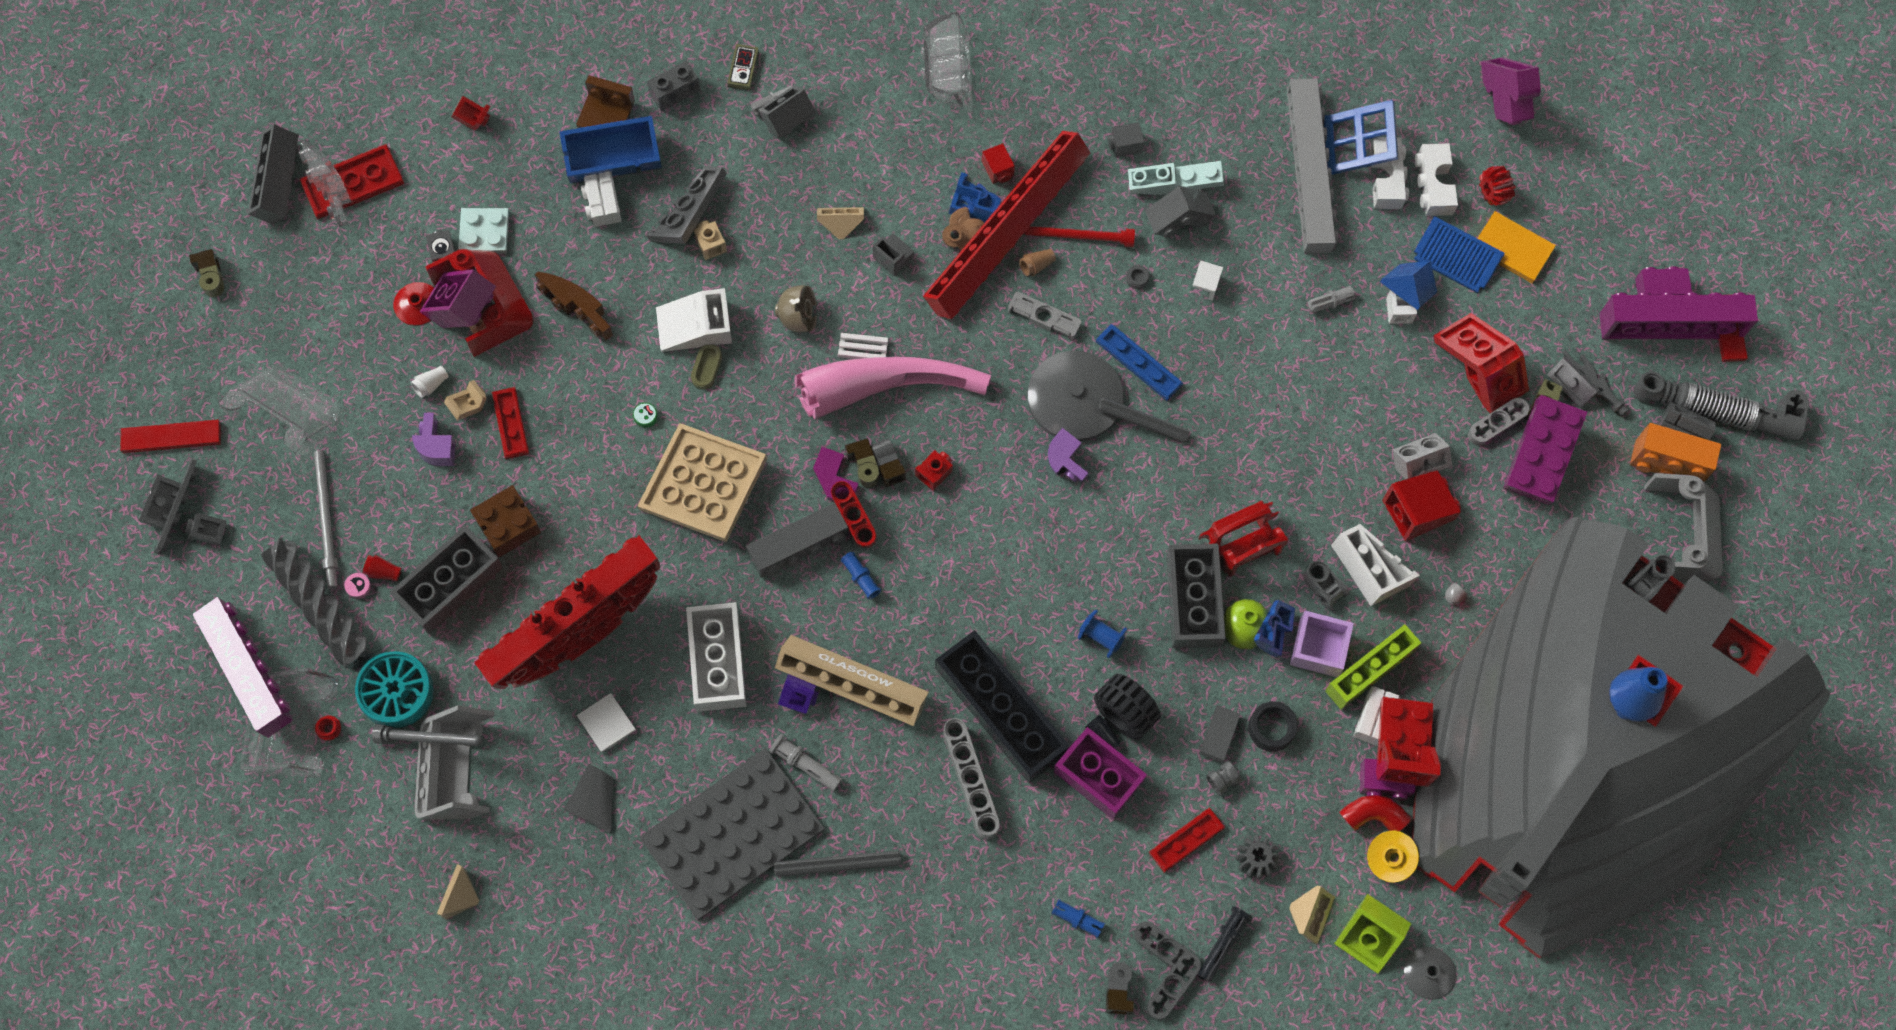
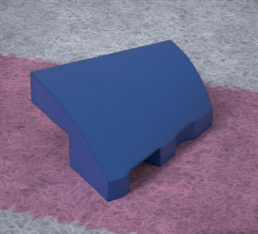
M961 172L948 214L952 215L956 210L967 207L970 219L975 218L986 222L1000 205L1001 198L994 193L988 192L980 183L975 186L967 181L968 175Z
M1280 600L1274 601L1255 635L1254 642L1260 649L1273 657L1282 656L1284 633L1292 632L1295 608Z

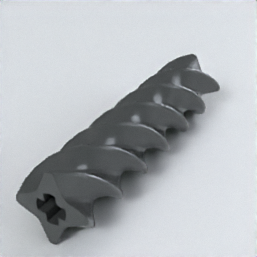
M281 537L277 539L272 547L261 553L265 564L274 571L279 583L288 590L293 602L302 609L307 621L316 628L321 640L330 647L333 656L344 668L356 670L364 661L375 654L374 652L366 651L367 639L364 635L352 632V618L338 613V599L324 594V580L310 575L311 563L309 560L297 557V544L294 541H283Z

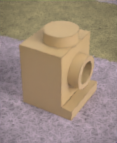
M702 221L693 230L705 260L727 252L725 240L715 221L711 223L709 221Z

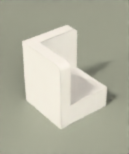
M1200 261L1193 287L1210 292L1208 300L1213 301L1223 267Z
M1390 290L1386 298L1389 324L1413 323L1417 315L1416 309L1401 297H1396V294Z

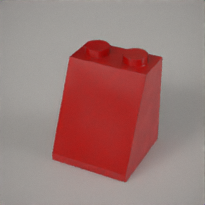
M1438 470L1391 484L1382 500L1405 542L1456 520L1461 513L1459 501L1451 495L1446 478L1441 477Z

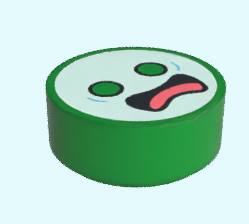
M640 403L634 408L633 419L638 426L643 428L651 427L657 421V411L652 404Z

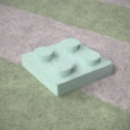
M461 208L458 250L492 251L497 254H507L508 208Z

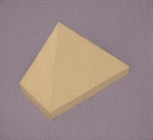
M864 207L817 208V220L838 239H844L864 219Z
M458 864L437 912L444 919L457 915L479 903L467 871Z
M1316 886L1292 902L1289 908L1299 933L1315 944L1319 942L1335 896L1321 886Z

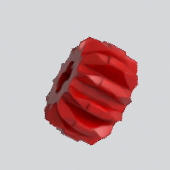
M1504 166L1487 168L1480 175L1479 179L1481 182L1479 186L1482 190L1481 193L1484 195V200L1488 201L1490 205L1506 204L1515 196L1514 189L1516 186L1513 184L1514 179L1510 176V171H1507Z

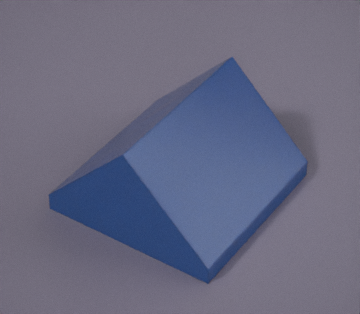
M1431 260L1399 264L1380 281L1416 310H1419L1437 293Z

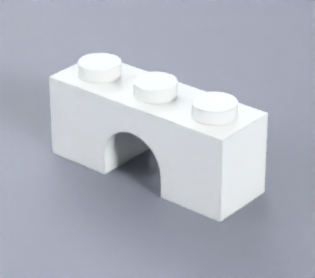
M1386 137L1373 138L1370 146V156L1387 152ZM1397 137L1398 160L1371 166V168H1382L1390 175L1388 178H1377L1373 186L1374 209H1402L1404 202L1408 201L1409 189L1405 187L1407 167L1403 166L1406 148L1402 146L1401 137Z
M1450 143L1422 144L1419 153L1415 155V166L1420 169L1417 183L1423 192L1420 197V206L1425 208L1426 216L1453 215L1458 206L1455 185L1442 184L1436 178V175L1448 174L1452 166Z

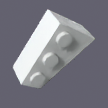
M1359 524L1340 533L1331 546L1370 606H1373L1408 588L1420 575L1416 571H1410L1400 562L1402 559L1397 555L1393 556L1383 547L1384 544Z

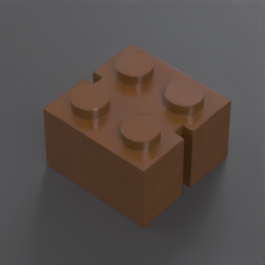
M513 485L470 509L475 521L498 558L541 533L538 524Z

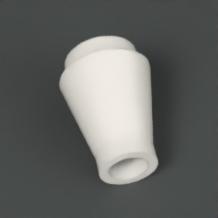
M439 366L436 369L415 376V380L411 381V385L419 397H429L449 376L446 370Z

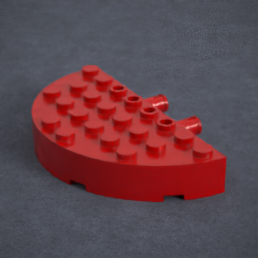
M640 535L636 538L628 539L623 544L622 549L607 555L600 566L596 569L588 570L582 575V578L575 579L578 583L572 581L571 585L563 589L561 596L554 601L546 602L541 607V611H533L536 615L534 616L531 613L513 633L509 632L503 635L499 640L500 643L492 649L488 648L481 652L478 656L479 659L474 662L489 684L498 689H506L508 687L507 684H512L514 688L523 686L559 670L558 664L569 659L572 662L619 627L623 623L621 617L628 610L630 612L636 610L657 580L658 576L655 572L660 570L658 558Z

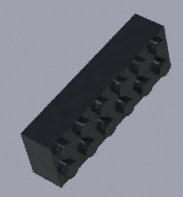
M975 630L935 659V669L1028 784L1060 760L1070 747L1069 744Z

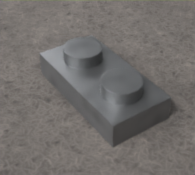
M1567 357L1562 358L1547 374L1556 384L1563 386L1562 390L1580 408L1585 406L1600 391Z

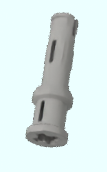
M782 733L769 750L771 754L776 753L786 760L787 765L792 767L795 765L825 785L832 792L837 789L842 781L841 777L835 775L819 762L803 753L804 750L801 746H795L786 740L785 735Z

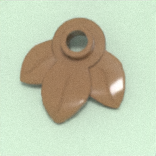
M962 207L950 216V223L943 230L942 239L947 246L952 248L958 247L962 250L985 222L980 219H970L969 209ZM951 232H956L958 234V238L953 239L951 237Z

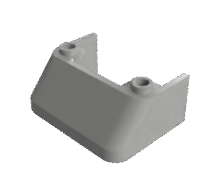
M1655 473L1645 484L1644 491L1681 493L1684 498L1693 500L1695 545H1690L1683 551L1682 562H1675L1676 568L1672 577L1680 580H1689L1695 575L1702 581L1716 580L1723 571L1720 502L1717 492L1696 476Z
M457 705L424 719L420 731L482 736L483 728L481 722L494 717V711ZM419 742L415 794V815L417 818L427 820L471 819L489 813L490 807L479 806L476 796L472 793H467L470 745Z

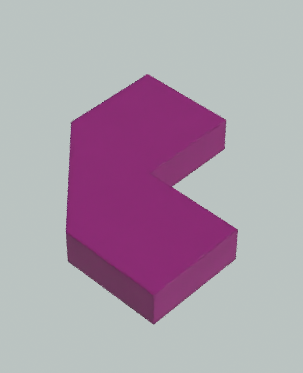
M821 447L813 471L827 499L833 501L831 488L839 481L849 483L856 494L859 483L837 476L844 459V454ZM839 488L836 491L838 499H846L849 495V490L846 488Z

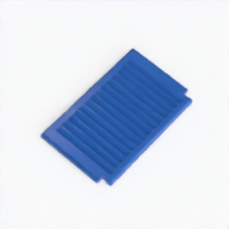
M1434 216L1414 250V253L1417 254L1414 260L1417 262L1431 260L1434 271L1478 293L1479 288L1485 289L1505 253Z

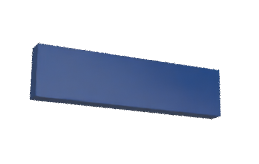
M1112 323L1096 339L1097 344L1166 401L1183 385L1182 381Z

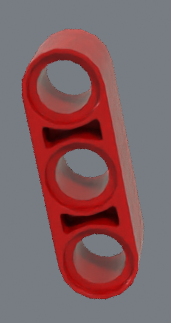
M845 481L836 482L831 488V495L850 533L861 548L872 547L877 539L876 532L853 488ZM839 488L849 490V495L846 499H838L836 497V491ZM852 509H857L861 512L860 518L856 521H851L847 518L848 512ZM864 530L872 533L871 540L866 543L858 539L859 534Z

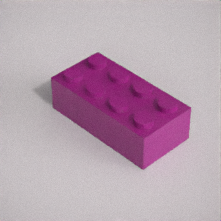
M1540 395L1535 400L1503 488L1547 505L1552 504L1556 498L1588 412Z

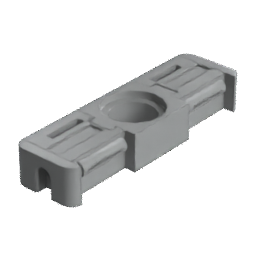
M1020 292L1014 294L1008 306L1009 313L1013 311L1029 318V322L1050 332L1053 329L1070 337V341L1075 339L1076 333L1081 326L1079 318ZM1048 312L1051 315V319L1045 322L1041 321L1038 318V314Z

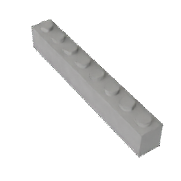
M1318 78L1290 79L1287 95L1304 253H1331L1334 245L1338 244V231L1334 230L1336 211L1332 210L1331 206L1334 200L1333 189L1329 188L1331 169L1327 168L1329 149L1325 148L1324 142L1327 140L1326 127L1323 128L1322 124L1325 118L1324 107L1320 106L1323 96L1322 87H1318Z

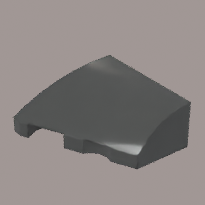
M588 764L564 808L565 811L607 833H611L613 777Z

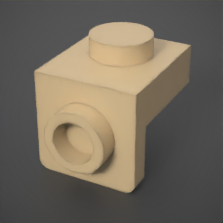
M473 380L469 382L466 390L446 397L444 403L458 421L480 412L486 401V395L484 390Z

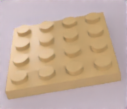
M679 423L638 504V508L641 511L727 542L768 459L767 455Z

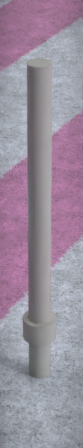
M318 450L314 452L325 558L322 560L323 571L326 572L327 588L336 589L338 588L336 576L338 560L334 556L324 451Z

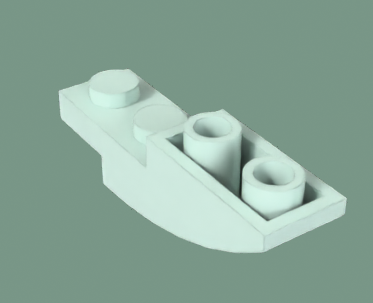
M1221 161L1175 167L1174 163L1128 169L1129 189L1133 193L1167 195L1178 186L1200 191L1203 188L1224 186Z

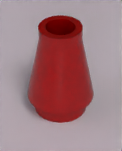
M375 554V556L368 555L362 573L368 575V578L398 582L402 568Z

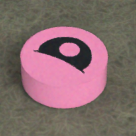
M354 573L345 581V590L354 599L366 597L371 590L370 580L362 573Z

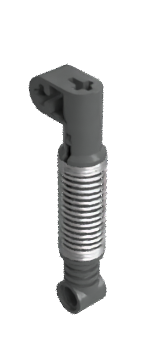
M1654 371L1644 373L1633 388L1635 397L1641 402L1659 401L1660 403L1665 402L1667 405L1672 402L1687 410L1691 409L1692 412L1699 413L1698 415L1709 420L1712 419L1722 424L1737 426L1752 432L1760 430L1798 441L1804 432L1809 407L1807 395L1800 390L1789 391L1780 400L1776 410L1764 407L1758 401L1747 400V398L1743 399V397L1739 398V396L1735 397V395L1731 396L1726 394V392L1722 393V391L1718 393V390L1706 389L1690 382L1677 384L1674 381H1665L1659 373ZM1793 408L1794 410L1792 411V413L1788 414V412Z

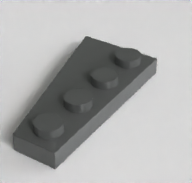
M704 167L687 187L688 193L680 198L678 197L673 203L675 208L669 215L664 214L659 219L660 225L655 231L650 230L646 234L648 240L652 242L686 244L727 173L724 168Z

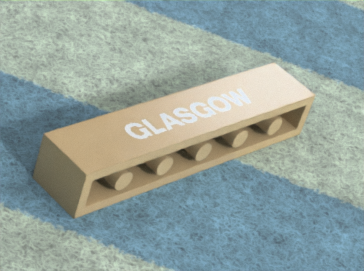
M790 635L781 647L775 669L914 726L922 713L929 693L793 635Z

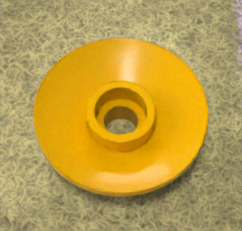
M1386 831L1376 836L1370 843L1367 861L1371 871L1378 878L1386 882L1396 883L1406 880L1415 872L1419 862V852L1415 842L1408 835L1399 831ZM1393 853L1399 855L1397 862H1391L1390 856Z

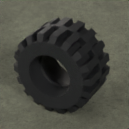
M1116 673L1093 697L1102 716L1106 717L1116 730L1134 740H1140L1161 718V712L1150 694L1137 682L1122 674Z

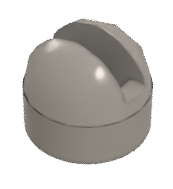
M1453 583L1447 588L1445 598L1448 603L1457 605L1467 598V594L1462 587Z

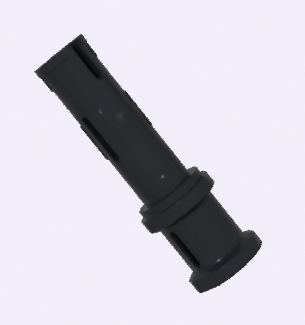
M1236 906L1232 907V914L1226 924L1221 925V935L1197 974L1199 978L1207 983H1211L1234 942H1238L1242 938L1240 934L1247 922H1251L1253 919L1250 914Z

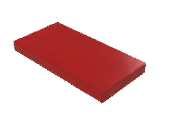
M387 144L299 179L317 220L405 184Z

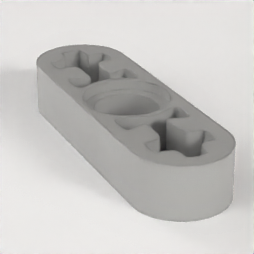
M1522 398L1512 399L1473 424L1468 432L1469 440L1477 446L1485 445L1524 420L1530 410L1529 404ZM1514 407L1522 408L1521 412L1514 413L1510 418L1509 413L1512 412ZM1494 417L1502 418L1505 426L1496 427L1492 419ZM1488 426L1489 430L1486 431L1483 437L1475 436L1477 431L1481 432Z

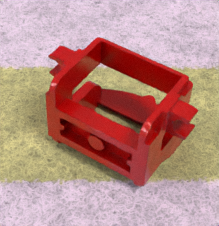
M1259 501L1215 521L1208 531L1199 535V540L1207 538L1209 540L1208 544H1218L1220 566L1224 573L1227 572L1229 577L1235 575L1239 566L1273 551L1276 556L1280 555L1284 546L1287 545L1289 539L1285 536L1282 529L1277 527L1272 530L1269 525V521L1276 518L1279 513L1278 511L1272 513L1270 507H1272L1273 502L1264 504L1263 501ZM1254 521H1257L1261 528L1224 546H1220L1224 535Z

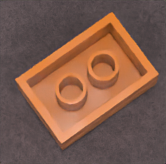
M1649 423L1635 441L1630 465L1636 467L1640 472L1648 473L1651 471L1663 474L1691 475L1705 482L1716 470L1721 444Z

